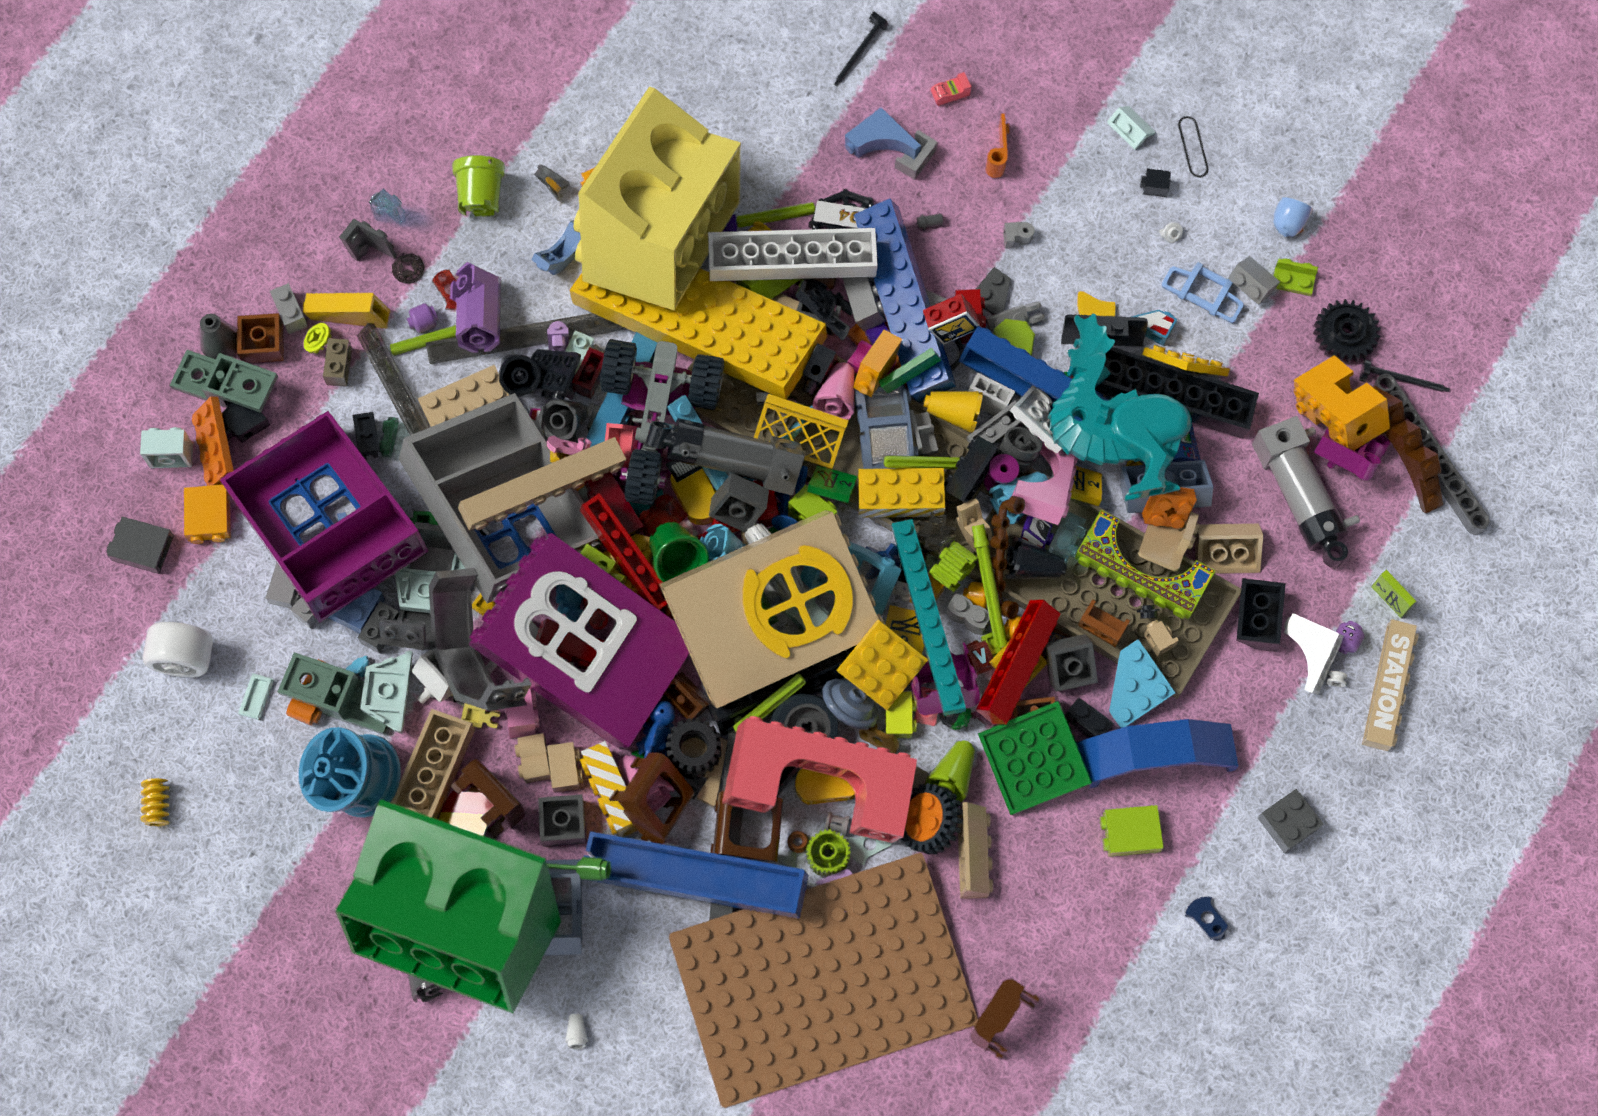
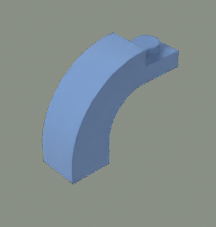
M574 220L569 222L561 238L551 248L534 253L531 260L537 264L539 269L556 275L575 259L576 248L581 240L579 232L574 231Z

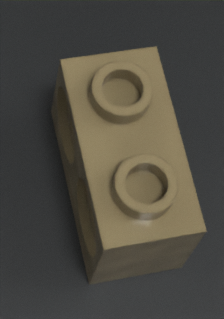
M328 338L323 371L326 385L346 387L348 385L353 349L348 339Z

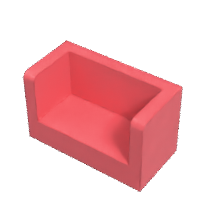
M607 423L605 441L616 438L626 458L622 467L628 468L631 454L634 449H637L638 440H635L638 426Z

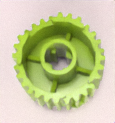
M953 541L949 548L946 547L941 552L939 558L942 560L931 568L929 574L949 590L955 592L961 585L958 582L963 581L966 576H969L976 566L974 562L978 557L961 544Z
M824 829V832L820 830L819 834L816 833L815 837L812 836L809 844H807L806 860L809 868L816 875H821V877L823 875L828 877L845 870L850 860L849 842H847V839H844L843 835L840 836L839 832L836 834V831H831V829L828 831ZM825 850H830V853H834L831 857L823 855Z

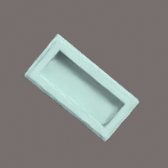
M252 673L238 714L260 720L274 679Z

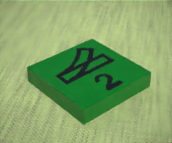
M817 465L809 482L807 492L848 503L858 476Z

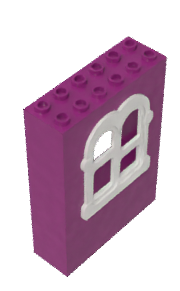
M550 533L545 536L542 535L540 538L537 537L530 546L532 550L529 555H524L518 564L520 568L517 573H512L506 581L508 586L505 591H500L494 599L496 604L493 609H488L483 615L482 620L484 622L480 628L476 627L469 638L472 640L468 645L521 682H523L524 678H529L532 684L531 689L616 748L630 747L689 655L681 633L674 620L557 536ZM559 584L567 585L588 600L587 607L576 622H572L551 606L549 594L554 586ZM597 608L603 610L616 620V626L605 642H600L585 631L586 623ZM539 614L551 617L560 625L547 646L535 640L529 631L531 619ZM568 632H572L597 651V655L585 672L579 671L556 654V649Z

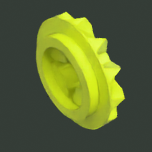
M325 323L314 325L305 336V350L311 354H317L320 350H324L328 338L332 337L330 334L332 329Z

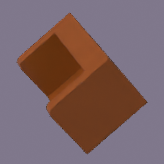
M1092 599L1078 626L1116 647L1131 620L1126 619L1123 622L1096 607V601Z

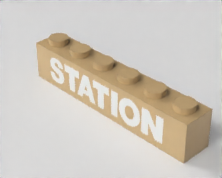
M1393 619L1387 624L1362 745L1388 751L1397 742L1398 734H1395V729L1401 722L1402 714L1399 713L1400 706L1404 705L1406 693H1403L1404 686L1408 685L1410 673H1407L1408 667L1413 663L1414 653H1411L1412 647L1416 646L1419 636L1416 633V625Z

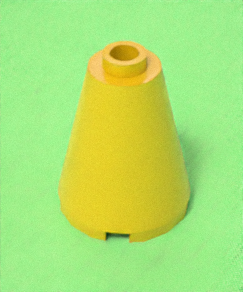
M931 391L930 395L925 396L923 407L927 408L926 412L972 433L976 428V420L980 412L983 392Z

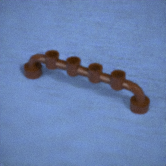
M1012 496L1002 502L998 514L994 515L991 521L992 526L997 528V535H994L990 541L991 547L996 548V556L991 557L992 568L995 569L994 578L1001 614L1009 619L1017 616L1019 606L1016 602L1010 600L1004 602L1002 598V592L1006 588L1003 574L1007 567V560L1004 557L1005 550L1009 544L1006 538V529L1010 524L1007 510L1014 514H1021L1023 512L1025 500L1018 496Z

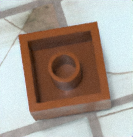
M279 313L237 316V355L241 361L247 363L284 361V323Z

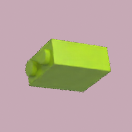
M1157 805L1104 810L1103 816L1100 817V828L1105 830L1106 838L1102 839L1103 850L1108 851V857L1157 853L1163 850Z

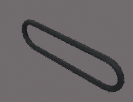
M1184 116L1179 120L1178 128L1189 171L1193 176L1201 178L1207 175L1209 167L1198 124L1193 117ZM1186 118L1192 119L1195 123L1206 166V171L1203 175L1194 174L1191 168L1181 129V121Z

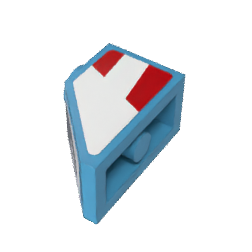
M1161 310L1131 316L1147 318L1148 326L1145 337L1162 346L1166 343L1177 322V318L1171 313Z

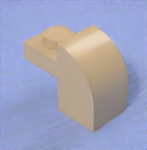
M974 498L957 506L959 517L956 519L972 549L976 552L972 526L984 524L987 540L990 545L991 538L993 537L991 527L983 519L977 499Z

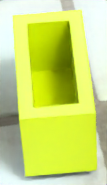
M903 691L890 708L885 710L886 734H894L896 738H912L913 732H916L917 722L916 719H912V711H916V703L914 698H912V692Z

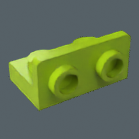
M1288 258L1278 259L1273 276L1280 281L1276 289L1311 296L1318 267L1310 263L1293 262V260Z

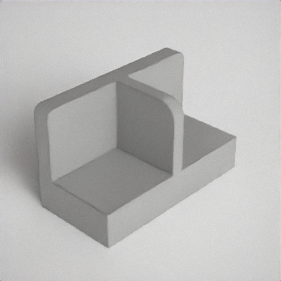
M909 410L914 446H917L918 456L923 457L937 454L938 447L934 436V425L931 424L929 413L914 415L913 410Z

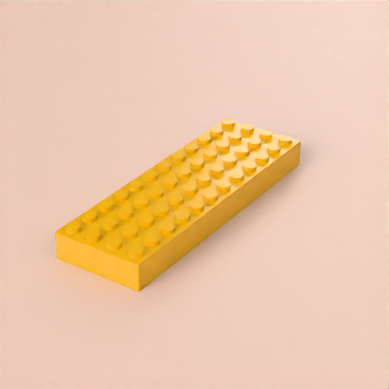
M701 268L675 310L584 282L582 273L569 290L574 305L633 332H638L655 342L674 343L677 345V352L693 359L698 354L723 358L725 362L723 373L786 400L802 377L803 371L817 344L822 345L827 338L825 323L733 282L710 281L709 272Z

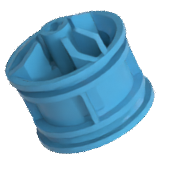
M341 727L328 728L314 736L306 746L299 764L300 788L310 805L320 811H343L348 815L359 818L374 816L380 800L391 802L397 792L401 776L399 757L390 742L377 735H358L349 729Z

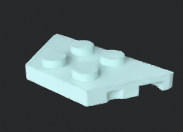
M406 651L401 656L385 659L382 663L367 666L360 709L399 734H403L413 658L412 651Z

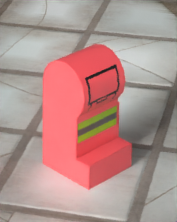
M965 72L957 74L956 78L935 84L930 91L936 104L942 105L970 96L971 85Z

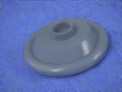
M832 679L826 682L822 689L823 699L828 709L836 718L855 729L867 730L875 726L878 721V710L873 700L853 683L844 679Z

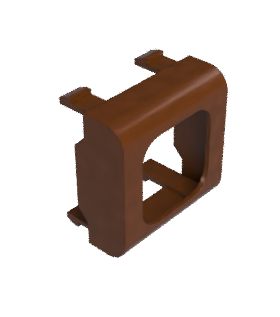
M648 753L646 758L636 757L630 767L639 768L625 791L615 790L609 800L618 801L624 808L623 813L642 834L641 840H650L652 843L663 844L692 799L694 791L665 755L661 753ZM659 775L671 783L674 790L681 796L671 797L663 806L664 808L675 806L664 824L647 804V794Z
M478 758L466 765L461 770L462 774L459 779L451 785L459 795L467 786L474 784L467 792L482 793L494 805L481 817L487 826L494 822L501 814L503 815L487 830L494 838L503 830L512 829L526 815L519 801Z
M721 791L718 795V800L715 802V813L717 814L714 843H711L710 853L777 864L783 799L776 797L775 806L770 809L773 820L770 844L766 848L735 845L729 839L730 816L733 806L722 803L724 791Z
M1006 979L1001 983L971 1032L972 1042L984 1051L987 1049L995 1054L997 1059H1002L1004 1055L1001 1053L1005 1054L1007 1049L992 1040L995 1034L1005 1031L1021 1006V1002L1032 1010L1035 1007L1032 1001L1028 1002L1020 997L1021 993L1036 1003L1039 1001L1037 995L1034 994L1033 996L1025 991V986L1014 979ZM989 1044H992L993 1046H995L996 1048H998V1049H1000V1050H999V1051H996L995 1049H993L992 1047H990Z

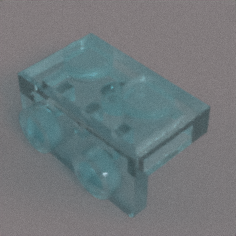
M384 188L380 192L373 194L369 205L376 221L387 214L399 226L406 222L404 217L405 211L401 207L402 202L396 195L391 196Z

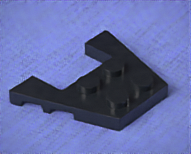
M814 278L801 279L795 296L841 340H844L848 335L850 327L834 316L833 312L835 306H841V309L851 316L853 312L850 302L844 300V296L841 293L837 292L835 295L831 290H826L827 285Z

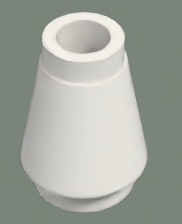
M581 1014L569 1016L565 1040L569 1049H583L586 1047V1042H588L583 1015Z

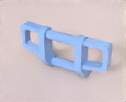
M1197 262L1191 272L1174 266L1171 267L1162 282V288L1177 295L1178 298L1182 300L1185 298L1208 310L1209 314L1216 315L1229 323L1235 322L1243 308V302L1228 292L1233 282L1203 267V264ZM1172 273L1188 277L1181 291L1167 285ZM1198 274L1223 286L1214 304L1189 292ZM1225 296L1238 305V309L1233 317H1228L1218 311Z

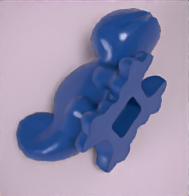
M660 701L651 712V719L643 725L645 737L636 743L639 755L645 752L644 758H646L648 753H661L667 757L668 734H671V729L674 726L672 722L675 719V710L670 702Z

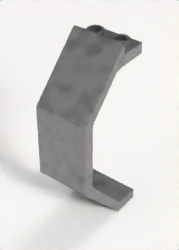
M415 522V527L418 529L429 552L413 561L410 569L435 572L450 571L454 553L456 552L440 526ZM400 610L397 621L386 620V616H381L379 621L380 640L378 644L418 650L433 649L430 613Z
M475 569L436 572L429 584L432 648L455 700L488 711L526 706L524 697L532 685L529 678H524L521 683H514L513 680L505 681L503 685L495 686L479 652L468 645L472 640L469 637L474 630L471 586L477 576Z

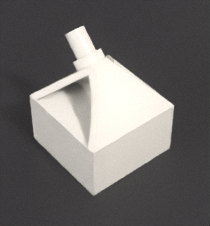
M433 649L420 655L412 670V673L425 686V691L417 698L419 702L424 704L430 697H435L441 702L453 696L434 656Z

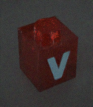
M976 640L967 644L969 650L967 655L971 667H974L977 675L994 668L989 663L993 656L986 640L982 642Z

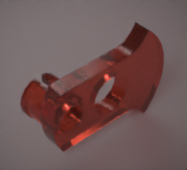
M443 270L437 273L432 279V283L445 300V309L456 310L457 302L450 299V295L445 292L446 285H451L453 280L457 281L450 270ZM439 277H446L445 281H440Z

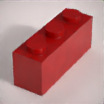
M548 618L542 621L535 640L547 646L558 631L559 623ZM568 632L556 649V654L566 662L574 661L579 663V667L588 669L597 655V651L572 632Z

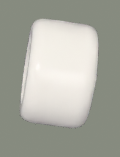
M178 622L155 623L147 631L143 663L149 669L166 675L178 677L202 676L209 668L213 637L208 631L189 624Z

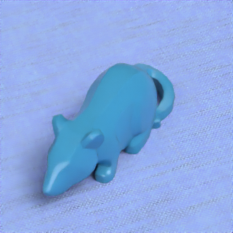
M556 585V603H559L557 611L565 614L572 622H576L583 613V610L580 609L583 596L567 585Z

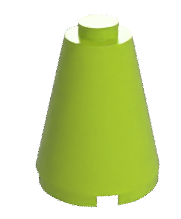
M966 740L957 741L927 776L925 785L930 783L950 789L952 793L957 795L958 798L956 800L963 802L968 794L975 756L973 745Z

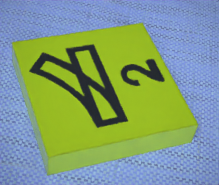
M1387 569L1380 574L1371 586L1400 618L1416 602Z

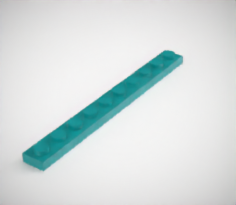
M913 520L892 523V532L943 714L946 716L965 712V702Z

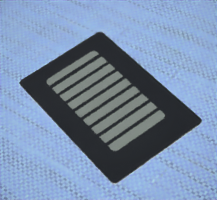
M673 460L666 464L677 483L702 469V466L689 465Z

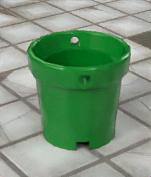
M667 522L656 528L657 532L653 536L651 535L649 539V547L653 555V566L657 577L662 582H666L709 562L706 546L696 536L691 535L686 528L680 526L679 523Z

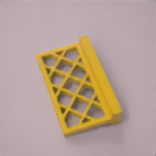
M768 394L753 438L758 439L760 431L768 428L772 436H775L770 426L781 421L786 433L778 437L782 438L788 435L790 440L794 441L790 433L801 428L806 439L799 443L803 444L808 441L813 453L805 456L804 460L832 469L848 420ZM767 408L776 411L780 419L769 424L765 417ZM792 416L797 419L800 426L789 431L784 419ZM764 421L766 426L761 428ZM809 423L816 424L819 433L809 437L804 426ZM830 429L839 432L837 440L829 444L824 433ZM821 435L826 446L816 451L811 439ZM835 444L834 450H832L830 446ZM828 448L832 455L830 463L821 461L817 453ZM815 454L817 459L811 458L810 456Z

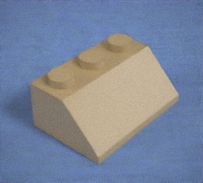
M1259 523L1200 524L1194 536L1196 538L1194 545L1195 559L1214 569L1215 573H1260L1263 533Z

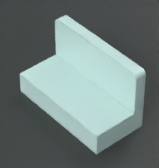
M1130 106L1119 107L1107 122L1133 149L1140 147L1148 136H1153L1156 133Z

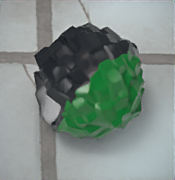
M966 708L965 712L946 716L943 713H938L942 723L952 730H960L964 726L967 727L972 717L970 708Z

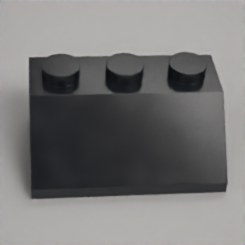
M980 436L977 439L973 438L967 447L969 450L965 457L961 456L955 466L958 469L954 475L950 474L944 483L946 486L944 490L964 503L973 498L989 472L991 460L1002 452L996 445Z
M1242 578L1236 641L1257 650L1278 651L1281 641L1286 583Z

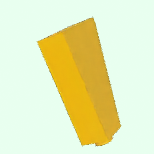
M306 293L303 303V313L310 320L387 329L390 309L374 293Z

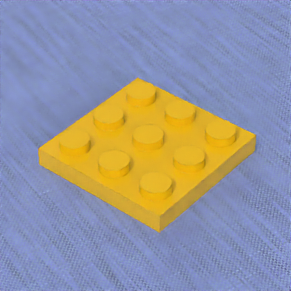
M877 620L839 666L837 671L885 710H888L928 659L880 620Z

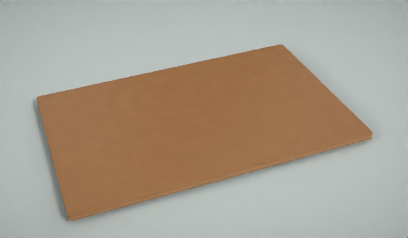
M922 853L907 856L806 889L800 919L743 909L669 934L670 944L718 1099L723 1108L974 1026L978 1021Z

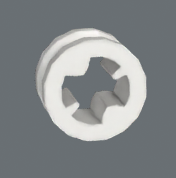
M1339 671L1328 672L1329 679L1326 682L1328 685L1336 687L1346 686L1344 681L1347 679L1346 673Z

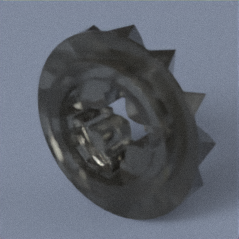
M412 252L410 254L402 253L401 256L395 258L392 264L393 276L396 280L405 284L418 281L425 270L420 256L414 255ZM403 264H411L412 270L406 269L404 271Z

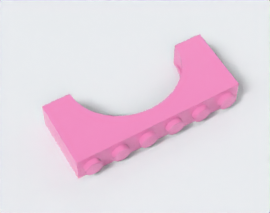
M1041 440L1042 448L1039 454L1050 464L1054 477L1043 482L1018 480L1012 496H1018L1025 500V508L1022 513L1058 525L1061 518H1065L1069 510L1068 503L1072 494L1070 491L1074 483L1073 477L1077 467L1075 465L1078 458L1072 454L1067 455L1063 449L1056 454L1053 450L1048 449Z

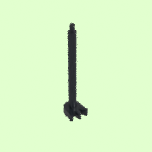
M875 11L869 17V22L874 24L873 28L836 77L835 86L844 80L880 29L885 30L888 26L887 20Z
M1366 359L1362 363L1359 381L1365 382L1370 373L1376 375L1389 374L1395 380L1440 392H1449L1450 388L1444 387L1442 384L1371 366V361Z

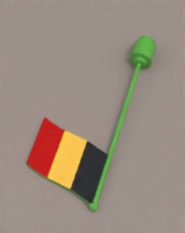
M452 791L442 808L438 820L485 836L488 826L481 817L494 805L482 793L462 791L458 795L456 791ZM582 857L577 865L547 863L548 868L576 870L580 878L584 880L603 881L604 879H609L611 874V862L606 861L605 858Z

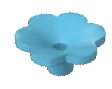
M367 656L357 658L346 670L352 671L355 674L358 673L360 677H364L366 672L364 667L369 664V658Z

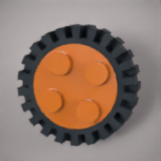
M926 783V785L920 784L918 785L919 788L914 787L912 789L913 794L910 797L904 836L901 840L905 841V845L912 850L935 855L938 854L937 852H944V847L950 848L952 846L950 841L955 842L957 840V837L953 834L954 832L960 833L961 828L957 827V823L963 824V819L958 818V815L963 814V809L958 808L961 806V802L956 800L958 798L957 795L952 793L950 789Z

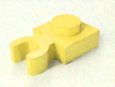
M465 703L461 719L471 722L474 727L482 728L484 722L491 728H497L498 723L493 722L491 717H500L501 712L498 710L486 712L485 709Z

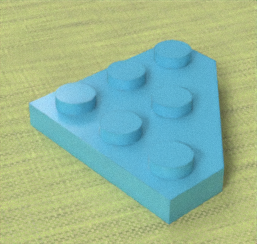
M1139 639L1120 651L1109 709L1110 714L1119 727L1123 728L1176 693Z

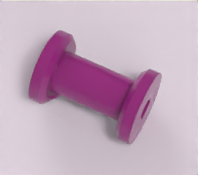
M999 454L991 460L989 472L984 479V486L988 491L995 485L1007 484L1016 479L1019 473V465L1016 459L1008 454Z

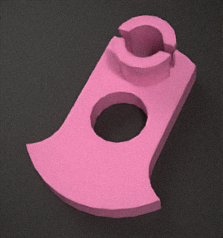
M553 435L548 438L546 445L554 453L561 452L573 455L590 448L592 442L589 439H585L584 443V438H579L578 443L557 438Z

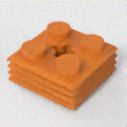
M1180 487V491L1150 496L1142 512L1144 524L1173 527L1175 529L1184 528L1197 501L1195 490Z

